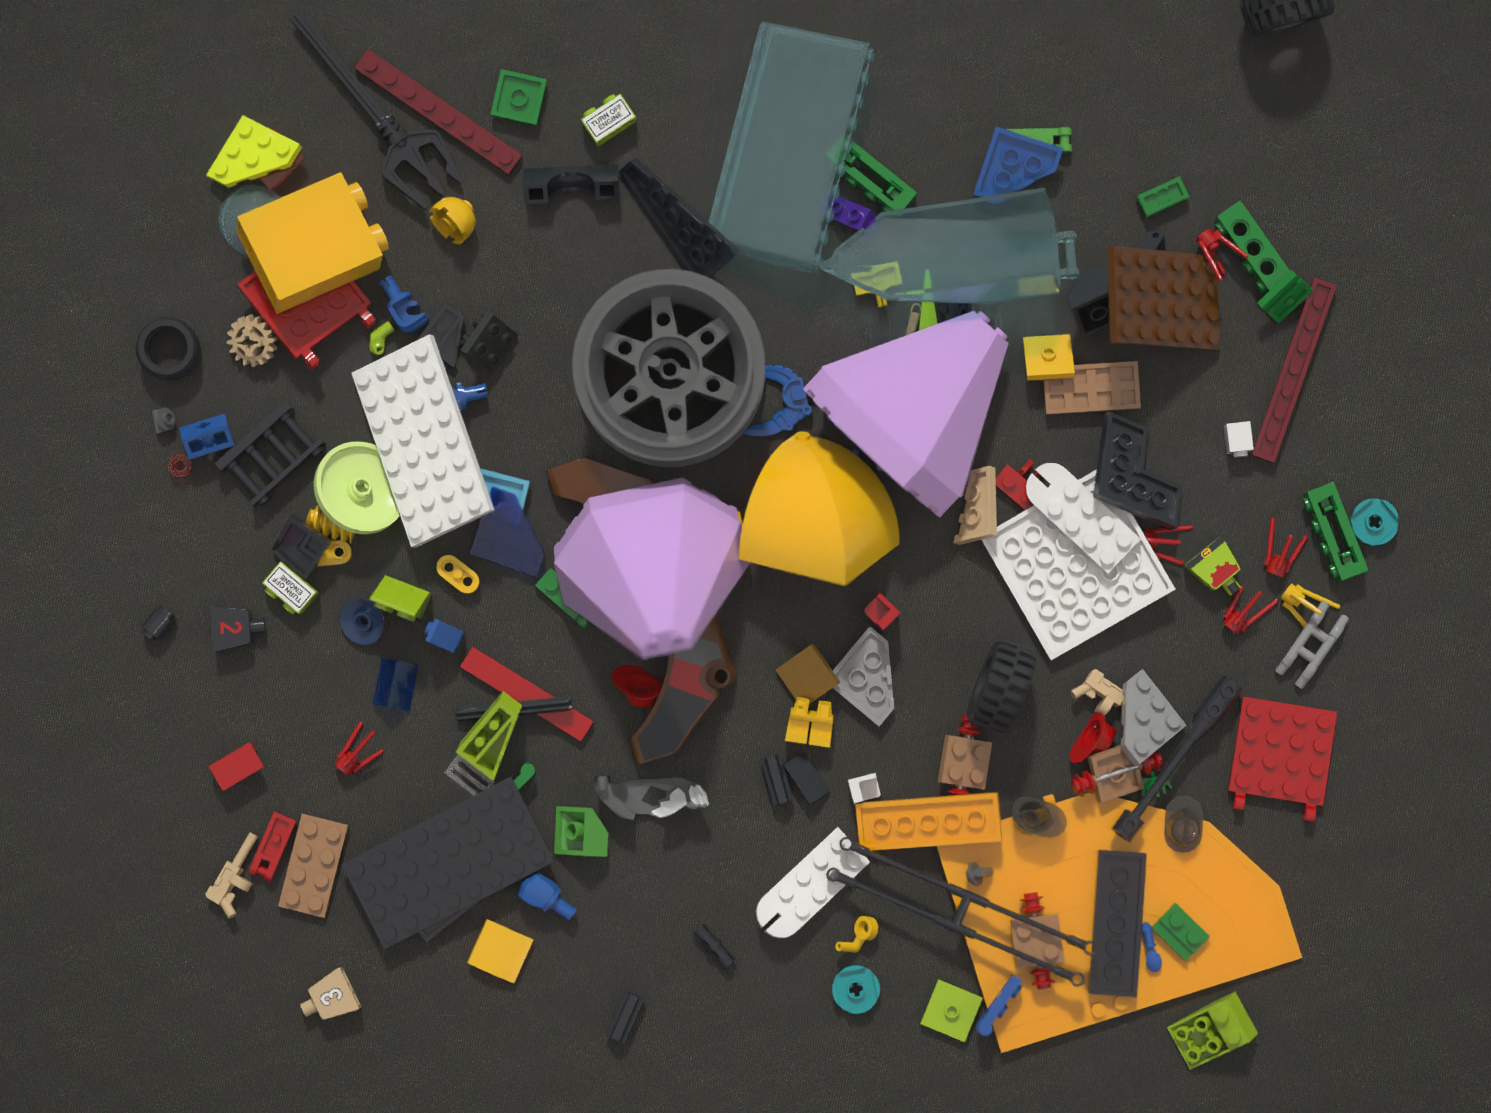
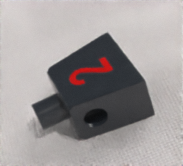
M210 606L213 652H223L253 644V634L266 633L265 619L252 620L250 610Z

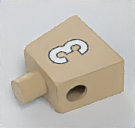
M343 967L337 968L309 988L308 991L312 999L300 1004L306 1017L319 1012L322 1020L355 1011L362 1007Z

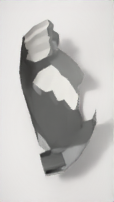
M595 776L594 788L599 797L613 812L623 818L634 820L635 814H650L662 819L661 817L670 816L684 806L690 809H697L699 806L704 808L709 805L707 795L700 784L673 776V778L626 780L624 778L614 783H611L610 776ZM650 786L667 791L666 798L658 800L659 805L652 806L642 801Z

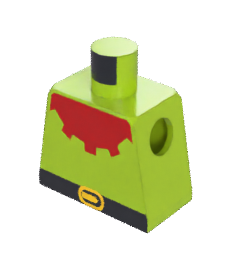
M1222 536L1184 565L1190 573L1211 591H1215L1222 585L1231 596L1241 588L1233 578V575L1241 569Z

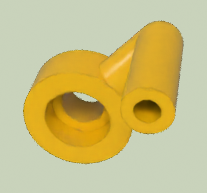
M869 916L859 917L854 926L856 938L853 943L837 942L835 945L836 950L858 952L865 940H873L878 933V923L875 918Z

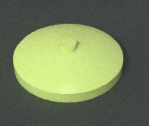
M366 442L344 443L332 449L322 459L314 476V493L319 507L331 522L352 533L372 534L388 528L397 520L400 513L376 445Z

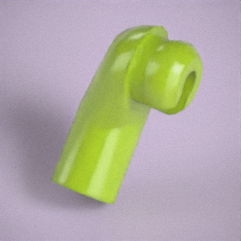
M388 321L370 335L369 348L375 355H381L384 352L385 337L395 331Z

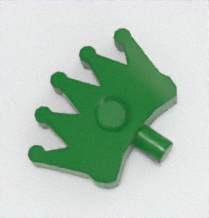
M1151 770V777H1142L1144 789H1141L1142 796L1145 795V790L1148 791L1159 776V774L1155 776L1154 770ZM1167 780L1165 784L1172 789L1171 784ZM1165 784L1161 788L1164 794H1166Z

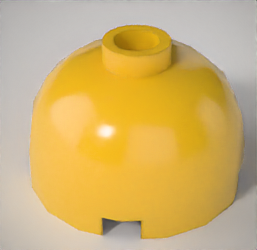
M446 197L438 201L429 210V213H433L430 219L435 228L445 238L449 234L455 239L453 241L455 244H462L472 234L476 225L473 206L467 200Z

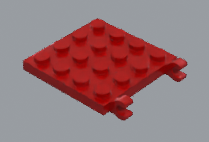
M256 271L237 284L238 289L267 323L269 328L272 329L273 333L296 360L302 356L310 370L319 365V359L310 350L357 315L366 329L375 324L374 321H376L367 310L371 306V302L354 281L278 314Z
M1242 697L1228 791L1235 792L1232 809L1244 810L1245 794L1305 803L1303 820L1315 821L1316 805L1323 806L1337 712Z

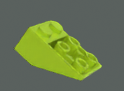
M385 575L370 600L374 601V606L389 613L397 610L396 615L415 622L416 618L422 620L432 593Z
M1236 992L1208 1004L1167 1027L1190 1070L1250 1042L1258 1034Z

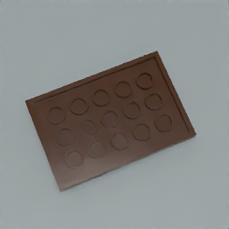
M1120 246L1107 247L1110 343L1207 351L1220 350L1218 279L1205 255ZM1212 256L1217 266V256Z

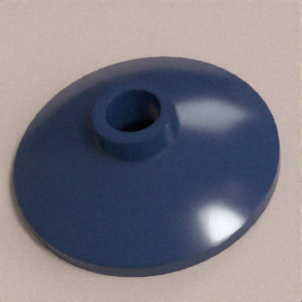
M354 599L343 607L340 614V625L344 634L351 641L360 645L376 642L382 636L385 629V618L381 609L375 607V603L370 600ZM363 616L368 619V623L363 620Z

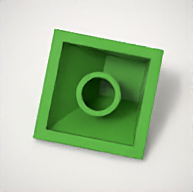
M556 806L554 854L607 857L608 831L592 808Z

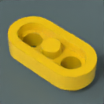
M332 541L316 567L346 564L352 557L350 545L342 541ZM338 548H342L344 551L340 557H337L335 554Z
M445 555L438 560L437 572L458 590L470 594L478 589L480 584L478 575L456 557ZM448 563H452L454 566L451 572L445 570V565ZM467 577L472 579L470 586L464 585V579Z

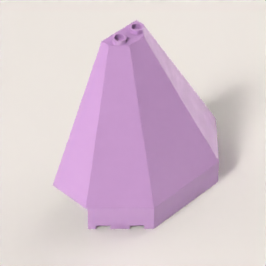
M981 311L963 314L822 366V369L803 388L847 436L905 490L910 491L916 499L926 507H929L939 517L959 497L964 495L1009 344L1005 340L1008 336L999 327L994 330L988 324L990 319Z
M684 478L588 498L580 514L573 519L566 529L565 535L554 546V566L564 604L642 658L692 648L750 564V562L739 560L742 524L738 518L737 508L723 503L718 497L704 489H698Z

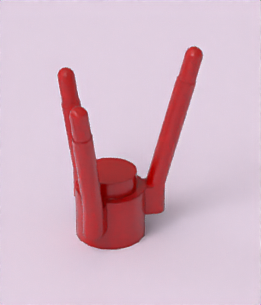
M1207 229L1196 238V241L1203 250L1218 281L1221 282L1223 280L1221 274L1225 275L1226 271L1218 258L1217 266L1212 256H1216L1214 251L1220 247L1219 240L1245 259L1249 256L1225 238L1219 230L1213 232L1211 229Z
M1271 518L1264 565H1267L1266 572L1284 578L1285 573H1289L1292 563L1303 548L1308 536L1302 538L1288 560L1285 557L1293 539V536L1289 535L1281 555L1274 554L1272 558L1275 518Z
M1177 526L1172 531L1167 528H1145V531L1142 532L1151 548L1157 549V544L1180 545L1181 541L1158 538V535L1153 534L1192 530L1193 526ZM1154 551L1157 558L1180 566L1184 564L1181 560Z
M1241 586L1237 590L1228 610L1223 615L1226 618L1223 624L1236 635L1240 631L1244 633L1248 626L1279 602L1278 599L1273 600L1247 620L1245 615L1258 601L1262 591H1258L1241 613L1237 610L1232 613L1244 587Z
M362 721L354 729L343 750L337 755L339 759L335 762V765L347 776L352 772L357 774L362 767L384 753V749H380L357 764L360 761L357 755L375 735L374 730L365 737L353 752H348L363 725Z

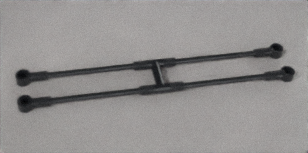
M846 836L840 840L839 846L844 851L850 850L865 857L874 858L944 888L947 892L962 899L953 920H950L857 882V879L841 873L835 867L828 869L826 873L829 881H837L852 888L861 889L931 919L934 923L971 939L975 938L1054 972V975L1071 981L1072 985L1076 987L1084 984L1085 978L1081 972H1072L1060 966H1053L976 933V930L962 925V922L972 902L1067 941L1068 944L1084 950L1090 956L1098 951V946L1094 941H1085L1071 934L1069 936L989 902V899L952 883L947 884L872 852L870 848L854 842L850 837ZM843 840H850L851 846L844 848L842 845ZM831 870L837 871L838 877L836 879L830 878L829 873ZM1088 944H1093L1095 946V951L1091 953L1086 950V946ZM1080 975L1082 982L1079 984L1074 983L1073 977Z

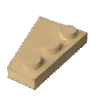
M986 466L971 470L964 496L966 500L964 514H960L958 521L961 523L959 535H955L953 542L958 545L997 536L995 467Z

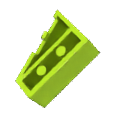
M503 691L461 740L456 753L494 781L522 705Z

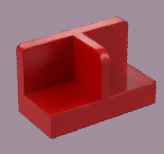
M881 593L864 610L865 614L881 631L900 614Z
M253 742L247 743L208 766L222 790H226L236 783L247 779L248 776L264 767L256 753L258 750Z

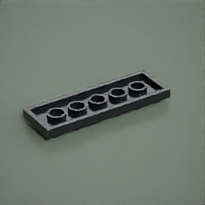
M1098 850L1092 941L1097 944L1098 951L1090 957L1089 994L1137 997L1147 853ZM1091 944V952H1094L1095 946Z

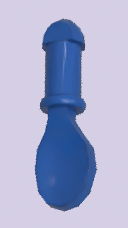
M1148 922L1142 923L1141 931L1145 942L1144 947L1148 948L1146 964L1149 970L1158 972L1162 967V960L1154 949L1156 943H1154L1152 927Z

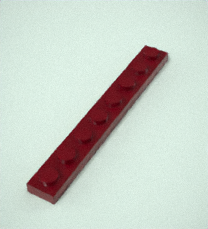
M367 49L355 66V70L507 175L511 174L522 158V155L369 49Z
M1315 277L1312 280L1310 287L1313 292L1306 297L1251 454L1253 457L1275 463L1337 286L1335 284Z

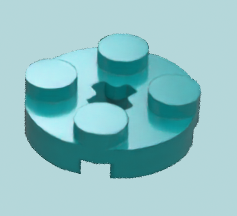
M1376 498L1367 499L1359 503L1354 508L1349 521L1355 537L1360 542L1369 546L1385 544L1395 536L1399 519L1397 511L1392 504ZM1370 516L1373 518L1378 516L1380 518L1378 522L1379 528L1369 526Z
M860 965L845 967L835 976L832 984V994L835 1002L843 1010L858 1014L866 1012L873 1007L880 994V985L877 977L870 969ZM857 982L858 986H863V990L859 991V996L849 992V988L853 987L852 983Z

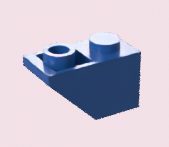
M435 619L433 623L429 622L424 632V635L427 636L426 641L455 654L465 634L464 631L438 619Z

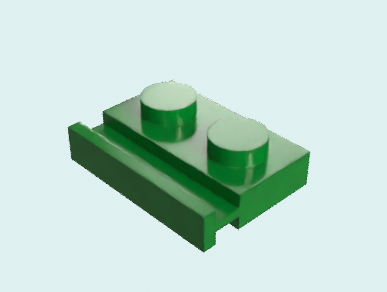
M1291 270L1257 303L1276 322L1280 323L1313 290Z
M1176 903L1152 926V929L1185 961L1210 937Z

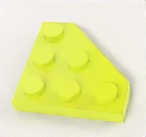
M242 116L206 175L210 179L229 188L237 185L238 182L247 179L253 180L268 175V172L291 167L302 146Z

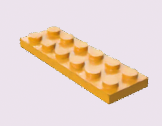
M998 792L860 802L855 804L859 844L870 848V851L998 842L1003 840Z

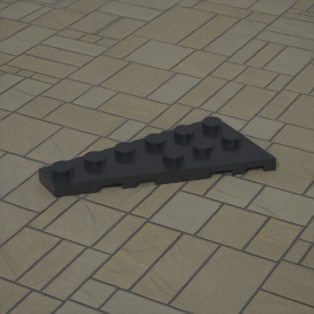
M634 158L630 160L619 171L621 177L687 271L711 279L741 252L740 249L639 159Z

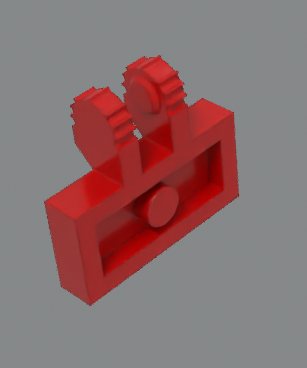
M1031 459L1028 460L1018 473L1007 464L995 478L996 487L1023 510L1034 506L1026 492L1027 480L1022 477L1033 466L1034 462ZM1038 472L1034 474V476L1040 479L1041 475Z

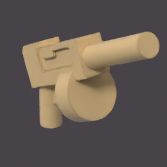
M1095 669L1088 674L1082 685L1071 690L1070 693L1074 699L1084 694L1093 699L1095 694H1097L1102 699L1097 705L1095 712L1103 713L1105 716L1112 705L1116 708L1124 706V694L1122 689L1103 677L1104 674Z
M251 832L248 834L233 862H226L214 885L210 886L206 892L208 899L221 905L228 919L237 914L231 905L236 896L231 893L233 887L237 886L248 892L253 884L240 876L243 872V869L240 867L258 836Z

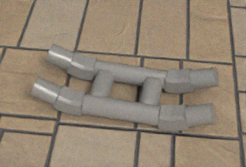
M1321 601L1318 606L1322 614L1313 613L1301 634L1275 669L1277 673L1284 675L1298 655L1310 662L1295 682L1301 689L1304 688L1349 621V618L1342 614L1329 635L1317 628L1329 608V604L1325 601ZM1311 635L1323 642L1316 654L1303 647Z

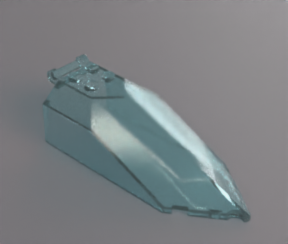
M1045 188L881 212L875 217L876 221L865 230L861 228L833 251V256L826 261L821 260L819 264L822 271L888 301L992 304L1060 294L1061 279L1075 280L1080 276L1079 268L1076 265V232H1057L1053 207ZM1061 242L1065 243L1067 268L1064 269L1060 268L1058 243Z

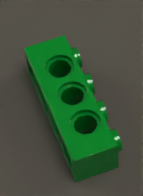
M1241 200L1214 219L1216 230H1219L1229 241L1248 254L1249 257L1247 259L1239 254L1243 260L1242 266L1249 275L1253 274L1257 280L1255 284L1262 294H1267L1290 272ZM1235 225H1240L1244 228L1245 234L1243 236L1235 235L1233 232ZM1247 245H1255L1258 248V255H1250L1247 252ZM1230 248L1234 255L1238 254ZM1261 264L1270 265L1272 273L1270 275L1263 274L1260 270Z

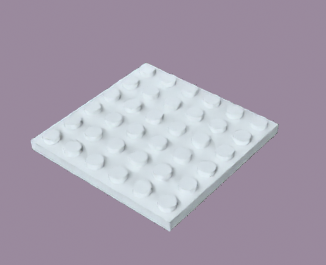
M1096 470L1078 480L1092 494L1094 492ZM1101 501L1140 538V541L1109 573L1103 570L1035 505L997 527V536L982 539L1051 660L1175 590L1131 513Z

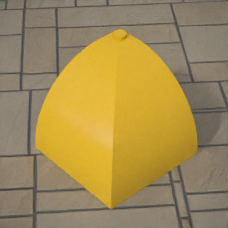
M797 432L774 451L756 481L743 521L739 545V560L846 585L899 545V527L895 509L879 478L858 456L830 440L811 436L808 432Z

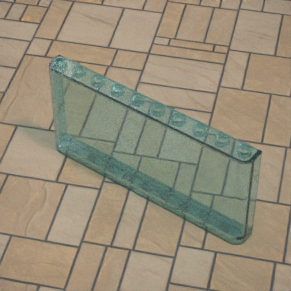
M765 21L761 22L709 219L711 225L741 250L736 256L814 274L816 268L821 266L822 254L820 253L822 245H825L828 239L827 225L834 216V208L832 206L834 199H837L839 196L840 186L838 183L840 176L843 177L845 173L846 153L849 154L851 150V132L855 131L858 118L856 113L863 103V94H861L863 85L866 86L868 83L869 72L867 70L869 62L872 63L875 56V49H873L871 43Z

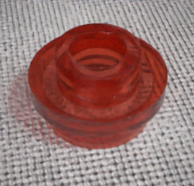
M176 454L170 458L168 470L173 476L182 478L191 472L192 462L186 455ZM178 462L184 463L182 470H177L176 465Z

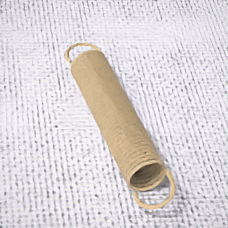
M918 303L913 304L911 307L905 336L917 331L920 313L912 312V308L914 305H919Z

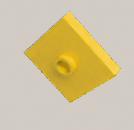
M1070 334L1023 337L1027 381L1075 377Z

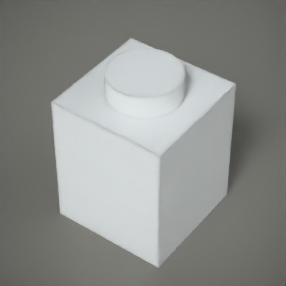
M1250 421L1224 425L1227 454H1233L1234 458L1248 456V452L1254 449Z

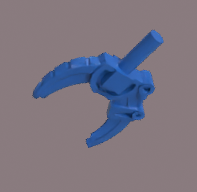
M772 365L765 366V378L775 380L783 385L782 398L787 406L783 411L780 410L772 417L773 420L759 425H752L743 434L762 437L774 435L782 431H792L796 423L800 420L802 421L806 416H810L813 410L808 404L807 396L809 395L803 390L805 387L803 378L798 377L796 373L793 374V371L787 367L783 368V366L779 365L774 367Z

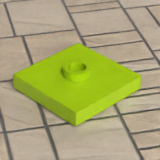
M938 979L920 1024L965 1042L983 998Z

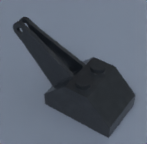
M1160 229L1151 230L1133 248L1162 251L1166 244L1163 231ZM1101 264L1081 273L1067 298L1076 327L1082 338L1110 326L1108 265Z

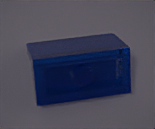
M382 658L373 705L409 711L418 665Z

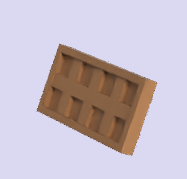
M1138 361L1074 365V378L1043 380L1046 415L1141 409Z
M307 814L301 815L279 907L323 918L326 917L349 825Z

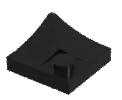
M293 514L278 536L272 551L287 567L306 581L332 541Z

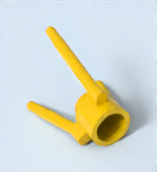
M1292 583L1281 596V599L1285 601L1283 606L1293 614L1303 628H1305L1307 623L1294 609L1293 605L1298 607L1301 603L1318 615L1322 614L1321 610L1304 599L1305 595L1320 602L1325 601L1329 606L1336 609L1340 608L1339 604L1312 593L1300 585L1295 586Z

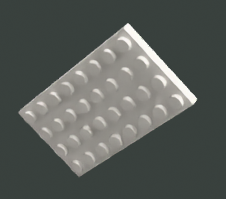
M427 335L352 372L411 547H418L495 511L433 335Z

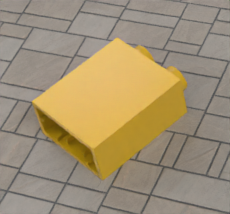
M341 172L237 217L236 233L277 314L380 269L383 257L382 252L389 249L386 236L378 223L368 226L361 213L362 210L368 208L364 192L357 182L347 185Z

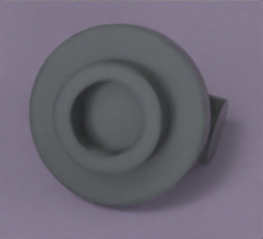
M161 408L152 411L156 434H162L174 428L175 416L170 409Z
M973 862L968 865L966 877L974 886L982 885L983 877L992 876L994 871L991 867H979L977 863Z

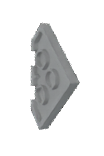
M869 627L833 670L840 681L833 689L879 727L894 709L889 645L884 637L872 627Z
M1143 669L1123 684L1122 692L1124 694V706L1122 707L1121 725H1123V738H1121V749L1135 767L1186 726Z

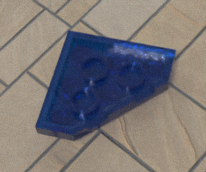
M493 486L489 496L495 511L482 516L470 554L537 577L545 552L539 544L516 494Z

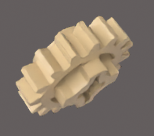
M250 314L246 318L243 316L237 319L238 322L231 324L234 330L227 332L232 337L231 340L227 341V344L233 346L230 353H237L236 361L242 358L243 365L251 362L252 367H255L259 363L262 365L268 362L267 359L269 360L274 357L272 352L277 350L278 347L273 342L277 341L278 338L272 336V329L268 328L266 322H262L261 316L254 319L253 314Z

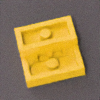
M486 919L467 963L514 983L533 939Z

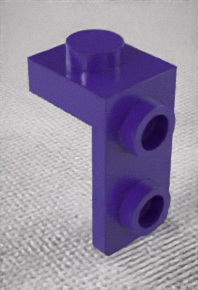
M837 195L833 196L824 213L827 218L855 229L864 238L871 241L879 231L883 221L872 210Z

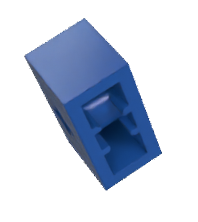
M225 413L180 427L181 439L189 460L234 446L233 434Z

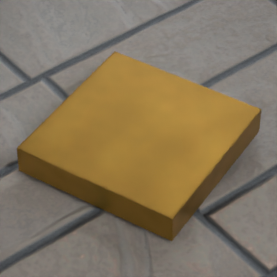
M814 643L776 669L794 698L809 699V704L840 683Z

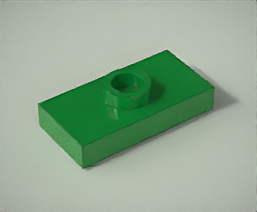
M1179 176L1138 195L1136 198L1145 217L1148 218L1190 197Z

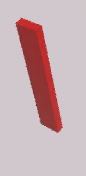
M474 647L471 648L460 666L498 691H504L517 702L555 698ZM573 708L569 711L537 714L579 741L583 740L594 722Z

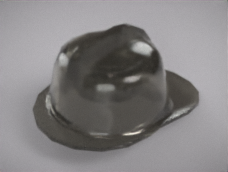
M1182 795L1172 799L1167 805L1164 836L1168 846L1174 851L1180 853L1190 852L1199 845L1202 838L1203 810L1196 799Z
M1024 796L1018 798L1012 806V821H1014L1016 828L1023 834H1036L1052 838L1059 836L1066 828L1067 819L1064 812L1052 803Z

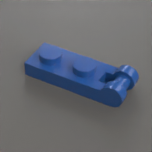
M1012 974L977 1022L976 1029L981 1035L987 1036L992 1032V1022L996 1017L1001 1018L1008 1008L1005 1005L1010 997L1015 998L1022 989V986H1020L1022 980Z

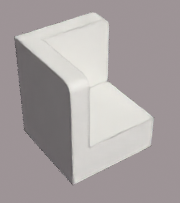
M876 773L848 780L853 803L881 795Z

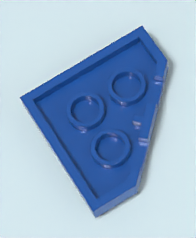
M995 126L973 194L996 202L1004 198V196L1034 183V181L1056 171L1063 148Z

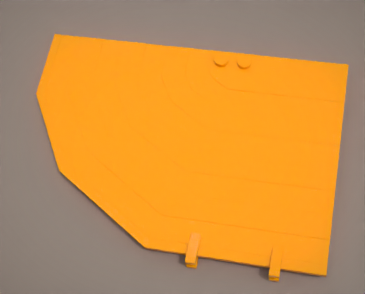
M1095 791L1093 794L1086 793L1084 797L1076 796L1056 803L1054 795L1050 794L1042 797L1045 804L1044 807L1001 820L1002 841L936 846L948 884L952 883L990 900L989 902L1027 918L1031 914H1025L1021 911L1025 908V902L1019 899H1023L1025 893L1038 892V896H1043L1039 900V904L1045 908L1036 914L1043 916L1058 913L1060 932L1069 936L1071 934L1085 941H1092L1098 850L1147 853L1142 923L1148 922L1152 927L1176 903L1210 936L1185 961L1151 929L1154 943H1156L1154 949L1162 960L1161 969L1158 972H1152L1146 964L1148 948L1144 947L1145 942L1141 931L1137 997L1089 994L1091 956L1087 955L1084 950L1068 944L1063 939L1062 946L1065 962L1051 963V965L1060 966L1072 972H1081L1085 978L1084 984L1076 987L1072 985L1071 981L1054 975V972H1052L1050 979L1055 980V982L1051 983V988L1037 989V985H1032L1036 978L1030 975L1036 969V966L1017 968L1015 955L975 938L971 939L965 936L987 1008L1012 974L1022 980L1020 983L1022 989L1015 998L1010 997L1005 1004L1008 1006L1006 1012L1001 1018L996 1017L992 1022L1001 1053L1302 958L1280 886L1208 821L1148 806L1140 817L1144 825L1129 843L1118 836L1111 828L1125 809L1132 812L1138 803L1121 798L1100 803L1097 801ZM975 862L979 867H991L994 873L992 876L983 877L982 885L974 886L966 877V870L970 863ZM951 894L957 911L962 898ZM971 902L962 925L976 930V933L1014 948L1010 920L1014 918ZM1088 944V945L1086 946V950H1087L1088 952H1090V953H1091V944ZM1075 975L1073 977L1074 983H1081L1082 977Z

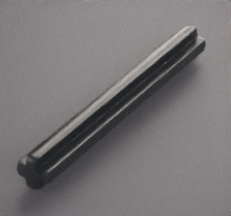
M569 696L518 702L522 705L519 715L569 711L572 709V700ZM492 704L459 707L456 709L457 721L479 720Z

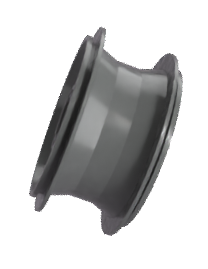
M677 269L653 270L637 274L618 283L601 296L589 310L580 326L574 344L572 358L573 380L577 396L589 422L602 439L616 451L634 461L665 468L684 467L701 463L720 454L738 440L748 428L758 410L763 395L765 356L762 339L754 319L743 303L727 288L706 276L691 271ZM672 306L695 310L708 317L712 322L686 338L677 333ZM652 308L653 337L646 343L617 334L619 329L632 317ZM660 315H667L670 318V323L667 326L658 325L657 319ZM705 334H712L715 339L712 344L705 345L701 342V337ZM727 341L730 344L735 361L733 383L703 367V362ZM629 344L632 347V351L628 355H622L618 351L620 345ZM668 352L679 353L687 358L691 370L681 368L674 359L662 360L659 357L663 354H668ZM606 355L636 371V376L612 397L608 393L605 381ZM674 365L677 371L675 375L669 377L663 373L664 367ZM650 370L659 373L666 382L678 381L683 384L674 389L660 388L650 378ZM708 382H719L720 389L717 392L708 391L706 388ZM629 391H635L638 394L637 400L629 403L624 399L625 394ZM698 396L723 405L710 420L687 431L686 403L692 398ZM652 401L662 406L667 433L644 429L626 417ZM671 410H680L682 412L681 419L678 421L670 420L668 414Z

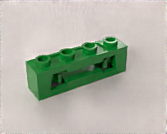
M845 134L840 137L825 157V160L828 162L826 165L835 173L840 171L844 174L847 183L854 188L859 186L865 191L863 195L873 203L875 200L883 206L881 209L890 217L895 215L899 218L917 195L916 191ZM856 157L859 158V163L883 183L887 186L892 185L885 195L882 194L883 190L856 168H850L855 163Z
M1334 482L1304 493L1303 504L1306 511H1311L1314 520L1311 521L1314 532L1320 534L1322 539L1320 547L1324 556L1329 557L1331 562L1329 570L1332 577L1337 578L1339 582L1368 571ZM1334 509L1332 516L1345 549L1349 548L1350 550L1339 556L1337 553L1339 548L1326 515H1322V513Z

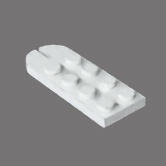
M1046 463L1039 466L1035 470L1051 485L1047 488L1036 476L1031 474L1026 484L1028 498L1103 570L1109 573L1140 541V538L1100 500L1093 498V494L1063 466L1056 463Z
M838 827L760 899L756 908V918L760 928L777 913L781 916L764 931L765 933L776 938H786L793 935L845 886V884L837 881H829L826 877L828 869L838 868L841 873L854 878L870 863L865 856L850 850L844 851L840 848L839 842L846 835ZM845 839L842 845L844 848H849L851 842ZM831 870L829 876L831 879H836L838 873L835 870Z

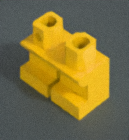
M797 697L794 708L791 707L785 741L806 744L809 723L812 722L809 745L830 748L834 715L831 714V702L819 701L818 710L811 711L808 710L809 699Z

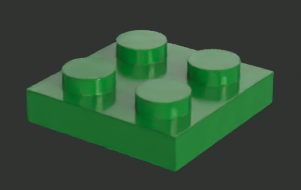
M501 69L490 115L537 126L547 79Z

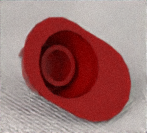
M622 665L612 672L611 679L613 684L625 692L627 700L631 705L647 707L649 709L654 707L657 696L660 695L663 686L661 680L634 665Z
M1095 713L1076 739L1070 751L1071 762L1075 764L1080 763L1090 754L1093 755L1108 750L1117 730L1105 722L1103 713Z

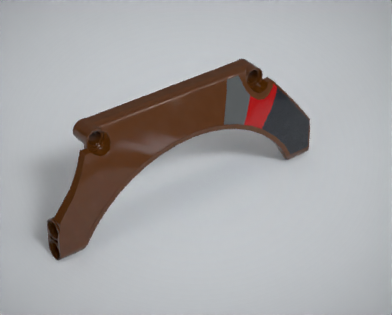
M588 457L577 459L546 471L554 495L583 504L591 497L654 484L652 479L615 468ZM717 612L692 648L670 652L667 672L660 695L647 719L630 740L637 765L678 753L697 724L720 696L718 689L730 686L736 681L737 673ZM721 670L727 673L726 682L721 681L719 678Z

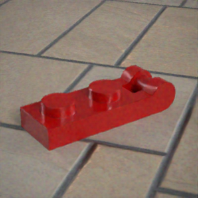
M278 812L273 813L249 869V874L254 876L258 874L263 876L264 880L272 881L296 825V820ZM263 859L270 862L268 868L261 866Z

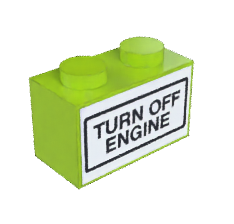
M613 94L603 101L604 105L598 109L593 107L583 114L582 124L597 147L637 122L636 116L621 94L617 96Z
M281 561L262 582L266 586L264 591L274 599L279 597L285 603L282 606L291 614L295 612L302 614L319 594L316 589Z

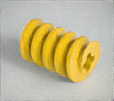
M319 505L314 510L310 509L306 520L307 524L318 532L322 530V534L325 537H328L331 533L332 539L336 540L340 535L342 542H346L350 537V544L352 543L355 533L346 531L331 522L321 512Z

